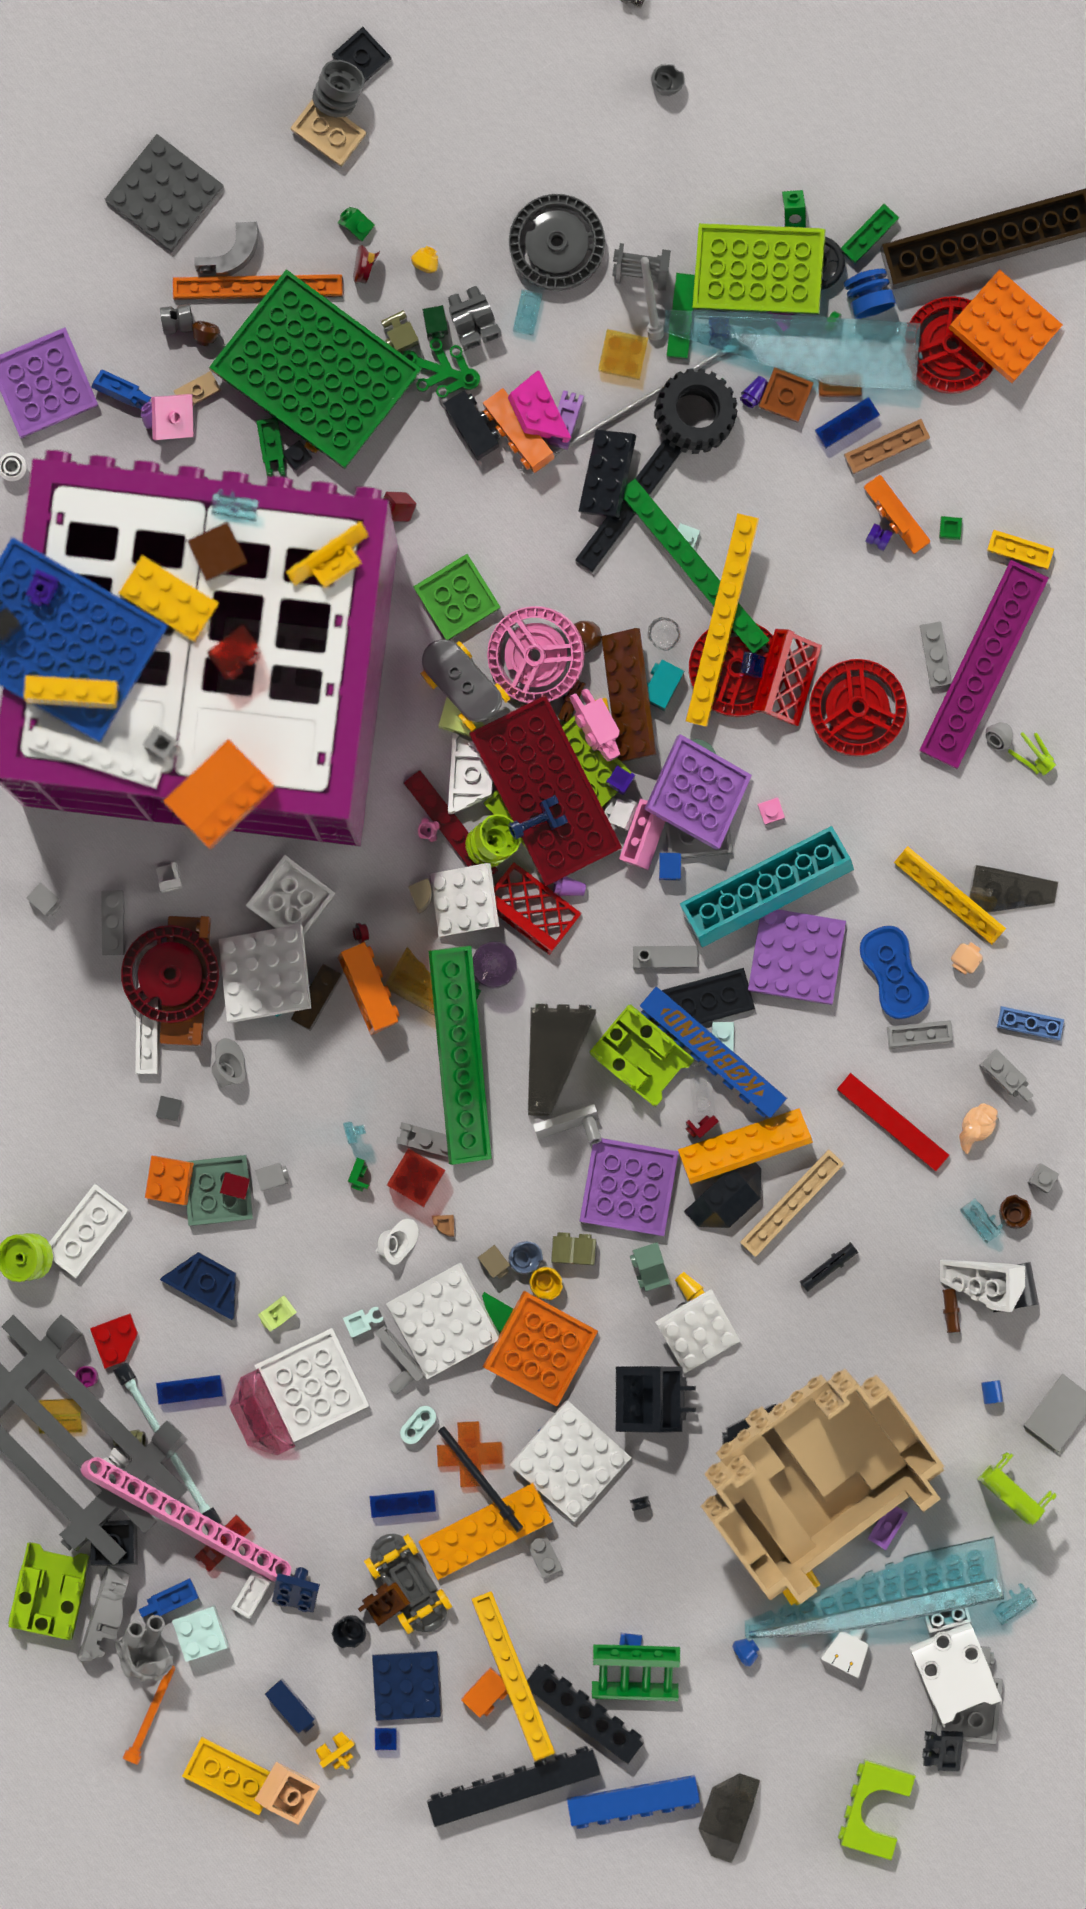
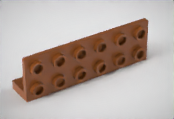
M201 916V918L168 917V925L188 928L198 933L199 938H204L208 944L210 943L211 918L209 916ZM174 938V942L187 946L196 954L201 963L202 978L207 979L206 961L198 948L186 940ZM168 969L164 973V977L167 980H172L176 976L174 969ZM201 983L199 990L203 992L206 984ZM195 994L189 1001L181 1005L162 1006V1011H178L187 1008L200 996ZM205 1009L197 1016L184 1022L161 1023L160 1043L203 1046Z

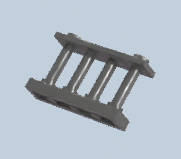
M620 243L619 249L614 250L613 262H617V264L613 266L612 276L616 277V283L620 284L621 275L643 278L641 258L647 257L650 263L652 280L658 283L657 289L666 290L671 250L662 249V255L652 257L625 253L624 244Z

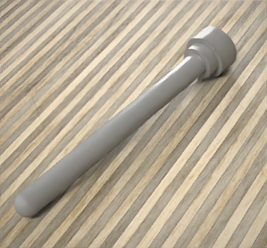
M642 257L641 267L650 323L647 326V334L650 339L659 340L665 334L664 327L658 321L649 259Z

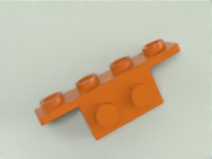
M878 475L864 486L865 491L877 505L878 513L883 518L886 517L890 522L889 527L895 534H899L913 554H916L930 543V539L881 475Z

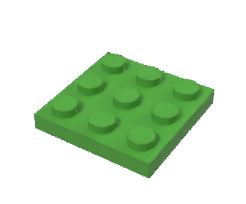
M465 554L413 586L445 640L452 639L501 609L468 554Z

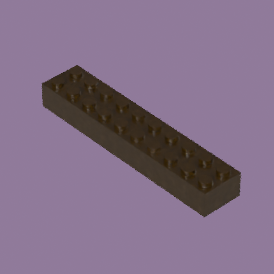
M1086 188L882 244L880 251L891 290L1086 237Z

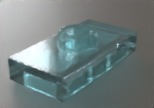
M522 289L513 332L534 335L543 296L542 293Z

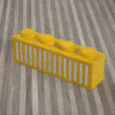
M26 676L24 699L26 703L117 709L118 684L116 681Z

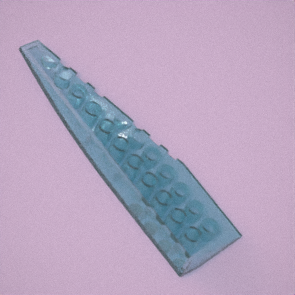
M665 310L664 332L712 346L722 351L737 354L741 357L784 369L785 371L829 385L915 390L920 323L779 314Z
M992 1536L903 1557L904 1561L895 1565L893 1562L885 1564V1569L875 1573L873 1570L865 1572L861 1579L856 1580L853 1577L820 1590L822 1595L815 1598L809 1597L797 1606H791L788 1603L783 1605L776 1614L770 1610L745 1620L746 1639L795 1637L857 1630L1004 1599L1003 1582L995 1538Z

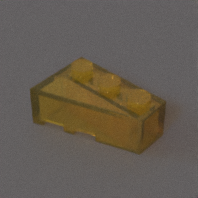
M406 947L386 985L394 994L435 1016L431 973L414 956L412 951Z

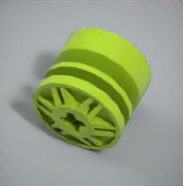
M494 814L488 816L468 833L466 850L474 863L478 865L491 863V868L500 865L518 850L521 837L515 840L508 828V824L514 822L512 819L505 815Z

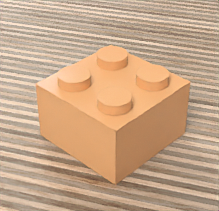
M276 1762L257 1794L255 1801L267 1810L299 1825L320 1786L308 1777Z

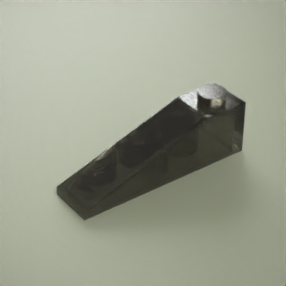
M975 865L968 897L987 913L1055 903L1058 882Z

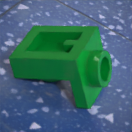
M357 1158L348 1182L352 1183L351 1188L362 1192L364 1188L368 1189L370 1185L362 1183L358 1179L359 1177H364L368 1166L364 1165L365 1160Z

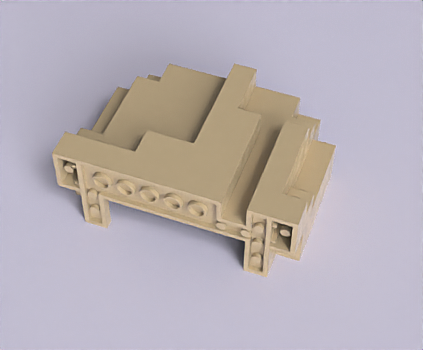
M843 1369L836 1372L829 1381H826L821 1374L810 1379L806 1386L794 1391L790 1398L774 1406L770 1413H767L762 1406L751 1411L749 1416L745 1418L750 1427L742 1430L731 1442L723 1444L719 1451L716 1452L721 1461L711 1465L708 1471L704 1473L717 1491V1494L708 1497L704 1504L701 1505V1508L770 1601L788 1588L801 1604L817 1592V1589L805 1574L908 1497H911L923 1512L938 1502L940 1497L929 1482L944 1471V1465L893 1393L877 1375L866 1379L863 1385L860 1386L848 1371Z

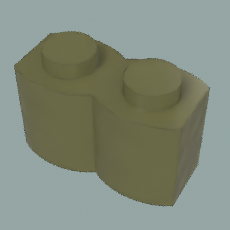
M558 1232L557 1236H553L551 1262L594 1265L596 1239H592L591 1234H579V1238L570 1237V1233Z

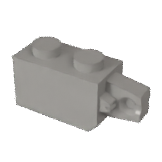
M997 1049L979 1065L1009 1095L1012 1094L1015 1098L1020 1095L1026 1102L1034 1096L1026 1088L1029 1085L1026 1081L1027 1078Z

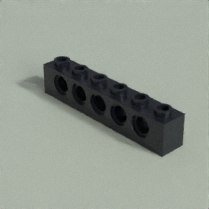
M538 1664L527 1679L531 1692L625 1763L629 1764L643 1745L642 1735L633 1728L630 1731L623 1727L625 1723L615 1715L611 1718L606 1714L607 1709L598 1702L595 1705L588 1700L590 1696L579 1689L577 1692L571 1688L572 1683L563 1676L561 1679L553 1674L555 1670L550 1666ZM547 1680L555 1682L556 1688L554 1691L548 1692L544 1689L543 1685ZM565 1693L571 1694L574 1698L573 1702L569 1705H565L561 1701V1696ZM583 1706H587L591 1710V1714L586 1718L578 1714L579 1709ZM600 1719L608 1722V1728L604 1731L596 1728V1722ZM618 1732L626 1736L625 1741L621 1744H617L613 1740V1736Z

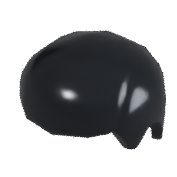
M354 1615L343 1616L335 1623L332 1631L334 1642L343 1649L346 1647H358L364 1642L367 1635L364 1621Z

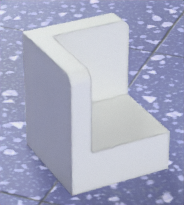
M175 861L169 865L156 868L159 887L162 893L183 888Z

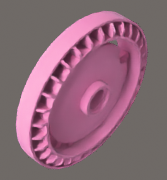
M543 606L521 608L504 617L491 634L487 651L488 666L495 682L510 697L525 703H530L544 695L547 696L550 702L566 694L580 677L585 657L583 641L576 626L562 613ZM542 618L553 622L565 633L569 644L565 643L561 634L553 627L543 623L525 625L522 620ZM518 623L520 628L514 631L512 627ZM507 633L511 636L507 641L504 655L508 670L513 669L517 672L513 682L506 675L501 663V646ZM567 648H571V656H568ZM534 649L540 652L541 656L538 661L533 660L531 657ZM567 661H571L566 676L554 688L544 692L529 691L530 687L546 686L557 680L563 673ZM519 682L525 685L524 689L517 686Z

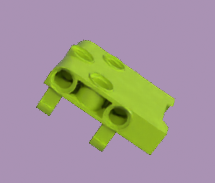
M628 1004L589 1051L591 1056L654 1107L663 1099L662 1091L681 1068H689L695 1061L670 1036L631 1004ZM645 1027H651L653 1030L652 1035L644 1038L642 1030ZM620 1029L623 1033L622 1038L614 1041L612 1034L615 1030ZM624 1060V1069L617 1071L615 1069L616 1061Z
M1006 1452L1001 1455V1460L995 1466L989 1465L977 1480L1024 1522L1034 1525L1045 1513V1506L1051 1500H1055L1057 1494L1048 1491L1038 1503L1001 1471L1014 1456Z
M28 1542L23 1564L18 1575L8 1626L42 1635L72 1640L91 1555L79 1553L74 1557L44 1551L40 1544ZM23 1592L30 1593V1603L26 1604L21 1601V1594ZM65 1601L73 1603L74 1609L71 1613L63 1610V1603ZM39 1618L47 1620L48 1626L46 1629H40L37 1626Z

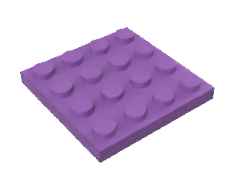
M66 328L57 330L0 355V392L20 438L29 436L99 406Z
M679 734L674 741L645 806V810L713 849L718 850L752 775Z
M779 909L761 917L758 924L748 991L832 1005L846 921Z
M601 1138L602 1140L599 1143L592 1145L579 1222L664 1236L679 1151Z

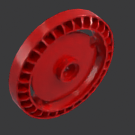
M956 296L935 299L921 307L911 318L907 326L903 348L905 360L913 375L932 390L948 394L966 392L983 383L994 370L988 362L948 328L959 315L953 314V310L962 312L972 300ZM949 310L948 314L933 319L926 326L921 336L920 347L916 348L917 331L923 322L937 312ZM955 341L958 347L950 349L947 347V342ZM918 353H921L922 360H919ZM979 361L983 364L980 369L976 367ZM927 364L931 370L946 377L960 376V371L964 368L970 369L974 374L960 380H947L933 375L923 365Z
M757 624L770 640L765 645L769 650L773 635L767 629ZM708 630L700 636L691 651L689 678L693 689ZM739 637L729 638L717 686L721 691L718 699L714 698L712 706L714 712L730 717H745L758 713L752 710L754 701L746 704L734 703L735 700H745L757 694L768 652L765 653L761 648L753 655ZM736 663L740 664L743 667V671L741 673H734L731 666ZM783 679L780 681L779 691L784 683ZM722 698L731 700L730 704L723 702Z
M850 659L830 667L816 682L809 701L811 724L820 740L838 753L855 757L877 753L891 744L902 729L907 709L904 690L895 675L879 663L865 659ZM851 672H859V676L851 677ZM864 672L874 675L886 684L894 700L895 714L889 712V699L884 689L876 681L864 677ZM846 674V678L838 682L830 691L826 701L827 718L823 720L821 714L822 695L835 678ZM854 703L862 704L863 711L861 713L853 711L852 705ZM888 717L893 719L891 726L886 724ZM830 723L833 730L829 731L826 724ZM875 727L887 730L880 738L865 744L848 743L834 735L839 733L848 739L862 740L872 737V731Z

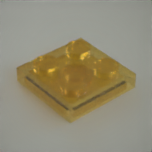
M607 329L598 372L640 380L648 338Z

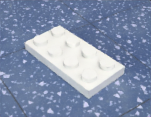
M94 1184L49 1242L53 1252V1261L77 1278L129 1209L98 1185Z

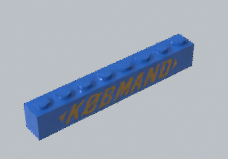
M655 987L641 1003L640 1007L643 1009L641 1013L649 1020L654 1018L659 1023L657 1027L666 1034L670 1032L674 1035V1041L681 1048L688 1047L692 1051L690 1055L698 1062L703 1060L708 1064L706 1069L714 1076L717 1074L724 1078L722 1083L730 1090L736 1088L741 1093L739 1097L747 1104L752 1102L757 1106L755 1111L763 1118L766 1116L771 1118L788 1099L658 987Z

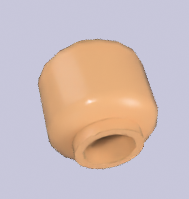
M972 942L969 945L961 943L951 956L952 966L964 975L974 973L983 959L979 953L981 949Z

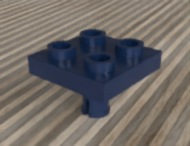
M302 1567L296 1568L294 1577L278 1573L272 1602L280 1606L294 1607L302 1612L314 1613L320 1584L306 1581L309 1571Z

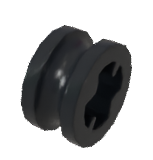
M643 1496L630 1500V1503L633 1504L632 1511L650 1507V1503L647 1502L649 1497Z

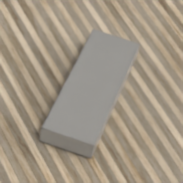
M951 1020L887 1027L889 1048L953 1042Z

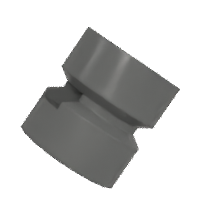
M190 304L178 305L176 309L172 306L160 308L164 335L176 334L177 330H180L182 333L193 331Z

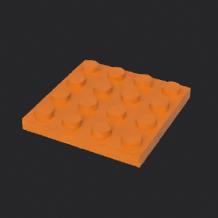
M999 269L948 328L1009 382L1013 383L1063 324Z
M523 1291L483 1367L557 1407L598 1330Z

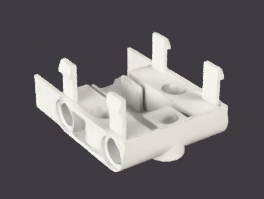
M970 1622L947 1632H939L932 1638L909 1646L943 1727H945V1723L954 1720L956 1713L980 1703L986 1702L993 1705L999 1702L1002 1704L992 1673ZM940 1639H946L949 1641V1645L946 1648H940L937 1642ZM968 1651H975L978 1656L974 1660H969L966 1658V1653ZM929 1667L937 1669L936 1675L932 1677L926 1675L925 1671Z

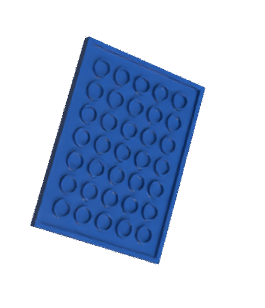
M11 537L0 556V686L24 699L26 676L116 681L118 684L117 709L33 704L101 743L165 634L168 625ZM36 569L54 576L60 581L49 606L42 604L41 607L29 602L30 598L26 595ZM39 585L37 591L42 592L45 588L44 585Z

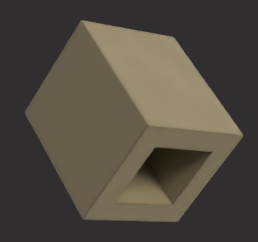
M495 1245L477 1257L492 1278L497 1276L500 1279L509 1272L507 1268L510 1264Z

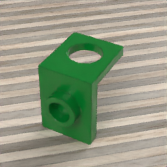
M803 190L782 191L785 227L805 228L806 206ZM792 215H799L801 220L797 223H792L789 221V218Z

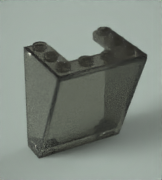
M535 1004V1008L531 1007L528 1116L553 1115L595 1021L596 1009H592V1005H579L578 1009H570L568 1004H557V1008H548V1004Z

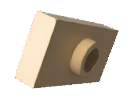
M209 371L174 390L175 395L192 394V402L195 405L220 392L221 389L212 372Z

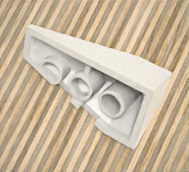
M940 1260V1282L958 1292L966 1293L971 1296V1299L986 1304V1307L992 1310L1012 1312L1025 1288V1266L1005 1263Z

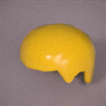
M550 1267L538 1268L532 1273L529 1280L531 1291L540 1299L553 1300L560 1295L563 1288L559 1272Z

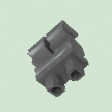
M477 286L466 290L469 300L464 302L461 301L459 294L448 297L449 313L457 334L461 338V345L464 351L481 345V338L486 343L502 336L498 324L495 325L494 323L495 318L485 294H481ZM475 323L480 330V335L478 332H475Z

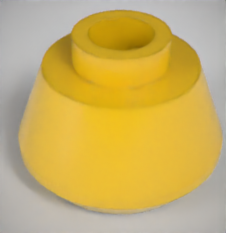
M425 246V248H420L411 256V262L419 270L433 273L437 271L439 257L435 249Z

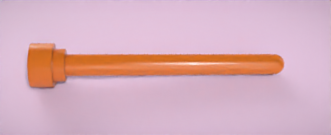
M174 1665L161 1679L132 1747H129L122 1757L131 1763L138 1765L142 1757L140 1756L141 1746L174 1674Z

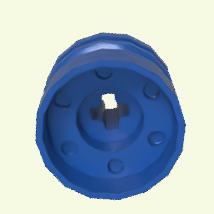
M885 269L867 270L856 274L844 282L845 290H849L847 292L848 298H857L850 303L855 319L881 314L896 305L893 291L890 289L882 290L890 284L889 279L885 278L887 276Z

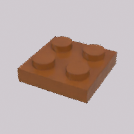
M774 367L759 408L798 423L814 382Z

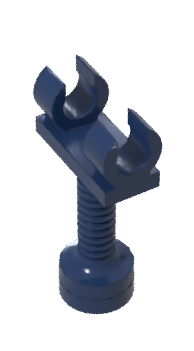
M556 795L539 803L543 814H539L522 823L514 821L508 824L509 831L515 840L524 836L523 832L542 822L547 821L551 830L568 822L565 815L554 819L549 808L559 803Z

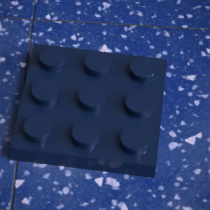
M437 1651L372 1655L376 1721L441 1717Z

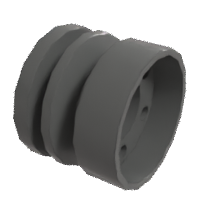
M342 60L327 62L322 68L319 81L316 83L312 100L315 106L326 115L336 118L346 117L355 108L358 97L363 89L365 78L362 72L349 62Z

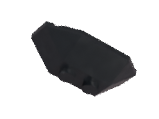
M755 1162L724 1173L684 1212L698 1227L730 1228L761 1199L760 1166Z

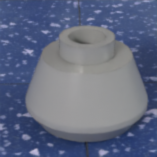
M1001 722L987 727L985 731L987 742L997 750L1008 749L1013 738L1012 728L1008 724Z

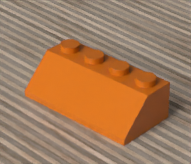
M364 942L342 951L338 956V960L368 1031L372 1036L395 1025L400 1015L397 1007L391 1005L389 1000L391 993L388 986H383L380 979L383 978L380 967L375 966L372 958H375L373 950L370 946L367 947Z

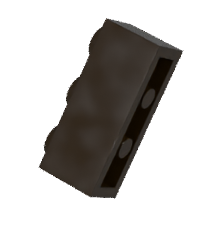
M322 964L309 987L311 1008L295 1011L291 1020L311 1031L343 975Z

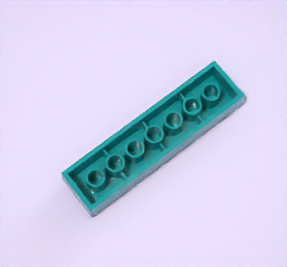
M830 826L679 904L683 915L703 948L853 871L854 867L837 833Z

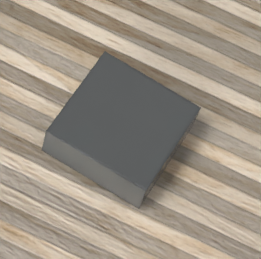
M161 1096L156 1117L178 1121L182 1100Z

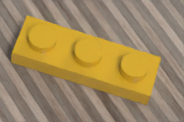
M993 530L987 551L1048 570L1054 548Z

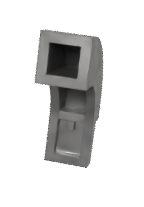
M236 222V240L231 250L217 257H194L196 271L212 273V270H216L218 277L230 276L242 270L251 261L258 245L257 222Z

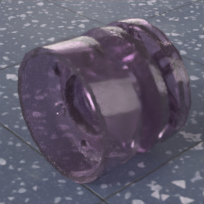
M501 942L483 944L476 950L473 956L475 978L481 985L488 988L499 989L507 986L514 979L517 972V960L514 952ZM497 959L498 964L501 965L492 970L491 965H488V963Z

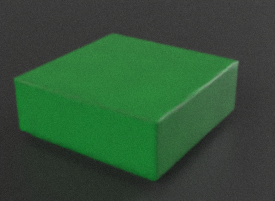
M941 516L939 538L960 540L962 518Z

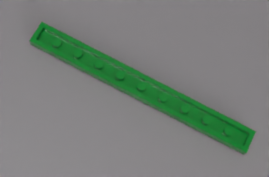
M633 479L626 485L623 499L714 607L720 580L639 482ZM738 603L732 630L754 655L769 643L770 640Z

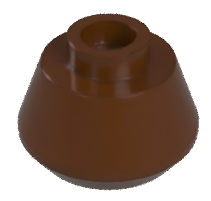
M196 321L192 325L193 338L197 340V344L202 346L213 344L221 332L217 325L206 321Z

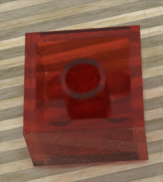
M242 625L207 651V654L227 680L229 677L234 679L242 673L241 668L247 664L249 666L255 664L260 659L259 655L262 652L258 644Z
M408 1148L387 1186L420 1206L425 1207L446 1170Z

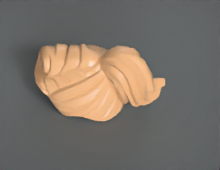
M982 1103L978 1107L972 1108L965 1115L962 1122L963 1131L959 1135L961 1148L965 1154L970 1152L971 1146L975 1141L986 1139L994 1131L998 1111L992 1106Z

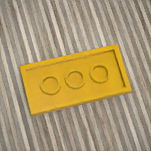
M144 556L140 558L118 593L194 642L219 605L215 600Z
M201 1737L182 1777L260 1815L263 1806L255 1801V1798L271 1771Z

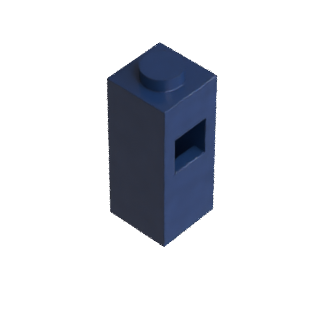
M283 1678L265 1693L266 1697L298 1734L302 1730L304 1733L308 1732L315 1725L313 1721L316 1717Z

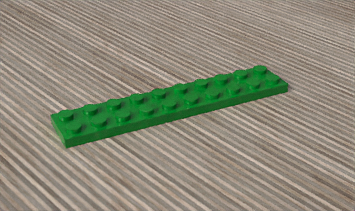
M461 946L429 950L449 1164L454 1165L492 1159L472 947Z

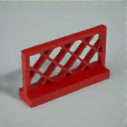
M775 629L752 710L767 714L793 726H799L822 645L794 634L795 632L789 629ZM794 639L796 641L798 648L794 651H791L790 647L792 640ZM811 646L813 647L811 657L807 658L804 649ZM800 652L803 662L797 665L794 655ZM789 659L792 669L786 672L784 667L786 660ZM805 666L806 676L801 678L798 669ZM794 673L797 680L793 685L790 684L788 676ZM783 679L786 689L780 692L779 685ZM799 686L801 693L800 697L796 699L793 689ZM788 693L791 702L785 706L782 696ZM777 700L780 709L776 712H773L774 702ZM792 706L795 711L793 719L789 718L787 712Z
M513 862L494 886L495 893L499 888L508 887L509 891L508 899H500L495 895L498 917L548 955H551L582 913ZM513 870L521 874L522 882L510 883L509 875ZM526 885H536L539 889V895L527 896ZM523 886L524 897L513 898L511 887ZM552 897L556 902V908L544 909L543 898ZM540 898L541 910L530 911L528 900ZM525 900L526 911H516L513 901ZM569 910L575 916L571 921L562 922L560 911ZM557 911L558 922L547 924L545 913ZM542 913L543 924H533L530 914ZM559 926L560 935L556 940L548 935L547 927Z

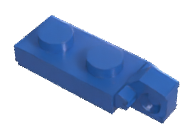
M103 369L100 370L91 388L127 405L136 406L139 409L151 401L150 396L139 390L140 386Z
M191 1578L147 1599L149 1605L139 1609L141 1617L151 1613L162 1616L198 1599L199 1596Z

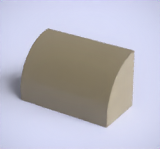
M428 878L408 886L419 914L428 908L432 900V889Z

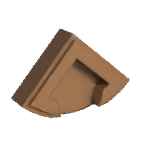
M454 1215L432 1216L435 1227L441 1233L447 1236H454Z

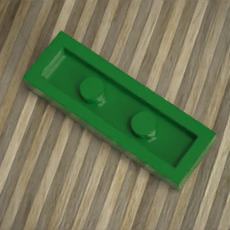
M884 203L841 247L843 254L856 264L899 220V217Z

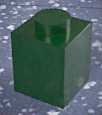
M443 305L422 309L427 338H444V335L448 334Z

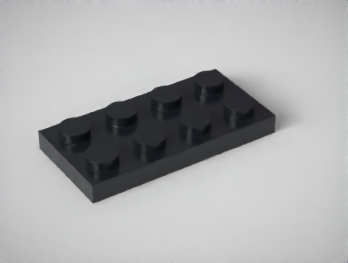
M596 429L578 512L619 518L637 437L635 434Z

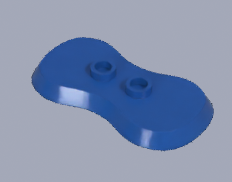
M882 926L867 933L860 943V955L863 962L874 973L878 981L879 1000L882 1009L887 1015L895 1019H905L920 1013L928 1004L929 990L924 980L912 967L907 936L895 926Z

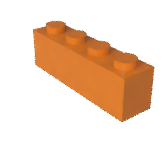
M502 388L483 402L485 409L483 412L489 421L493 420L496 423L495 429L502 438L506 436L510 441L507 444L513 453L518 452L522 457L520 461L527 470L531 469L533 473H536L555 459L554 454L540 435L524 433L508 399L509 395Z

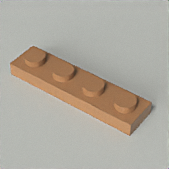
M919 419L844 454V457L852 474H855L929 440L930 436L922 419Z

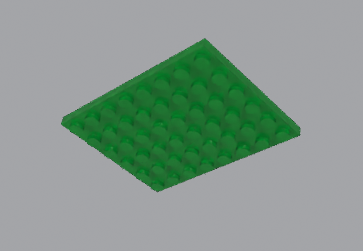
M287 269L209 366L210 371L343 469H346L422 371L419 366Z

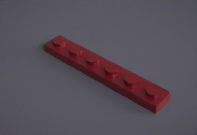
M421 770L403 782L433 822H439V830L468 867L478 865L473 862L466 850V838L469 832L455 814H448V805ZM496 867L491 868L492 876L498 872Z

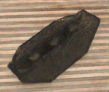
M738 1773L712 1787L698 1827L711 1856L732 1863L755 1802L760 1783L759 1779Z

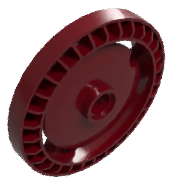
M159 926L141 934L130 945L122 962L121 982L129 1002L143 1016L161 1023H179L197 1016L210 1004L218 988L219 966L212 948L204 938H199L198 933L181 926ZM169 937L170 942H161V938ZM174 938L186 940L198 948L206 961L207 979L202 978V967L196 954L187 946L174 942ZM157 940V945L149 949L140 961L138 968L140 988L136 990L133 982V969L136 959L147 945ZM168 969L176 971V976L172 980H167L164 977V973ZM201 983L206 984L203 992L199 990ZM141 992H144L148 997L144 1001L139 996ZM195 994L200 996L193 1004L178 1011H162L148 1005L156 997L161 999L162 1006H177L189 1001Z

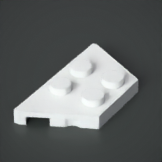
M457 733L452 734L448 814H454L492 797L493 781L474 743L460 737Z

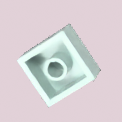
M215 1605L172 1620L185 1662L229 1647Z

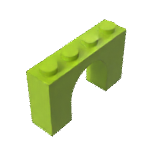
M864 1759L863 1764L859 1763L856 1776H859L857 1785L853 1784L850 1792V1797H853L851 1806H846L844 1818H847L845 1827H840L838 1839H841L840 1844L842 1846L892 1860L897 1838L872 1830L865 1825L861 1817V1807L865 1798L877 1790H888L910 1797L916 1776L910 1772Z

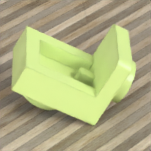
M284 1295L259 1313L258 1316L263 1326L271 1332L297 1312Z

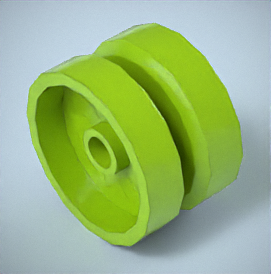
M15 1234L7 1237L0 1244V1271L11 1281L23 1282L43 1278L52 1266L53 1252L51 1245L46 1238L39 1234Z

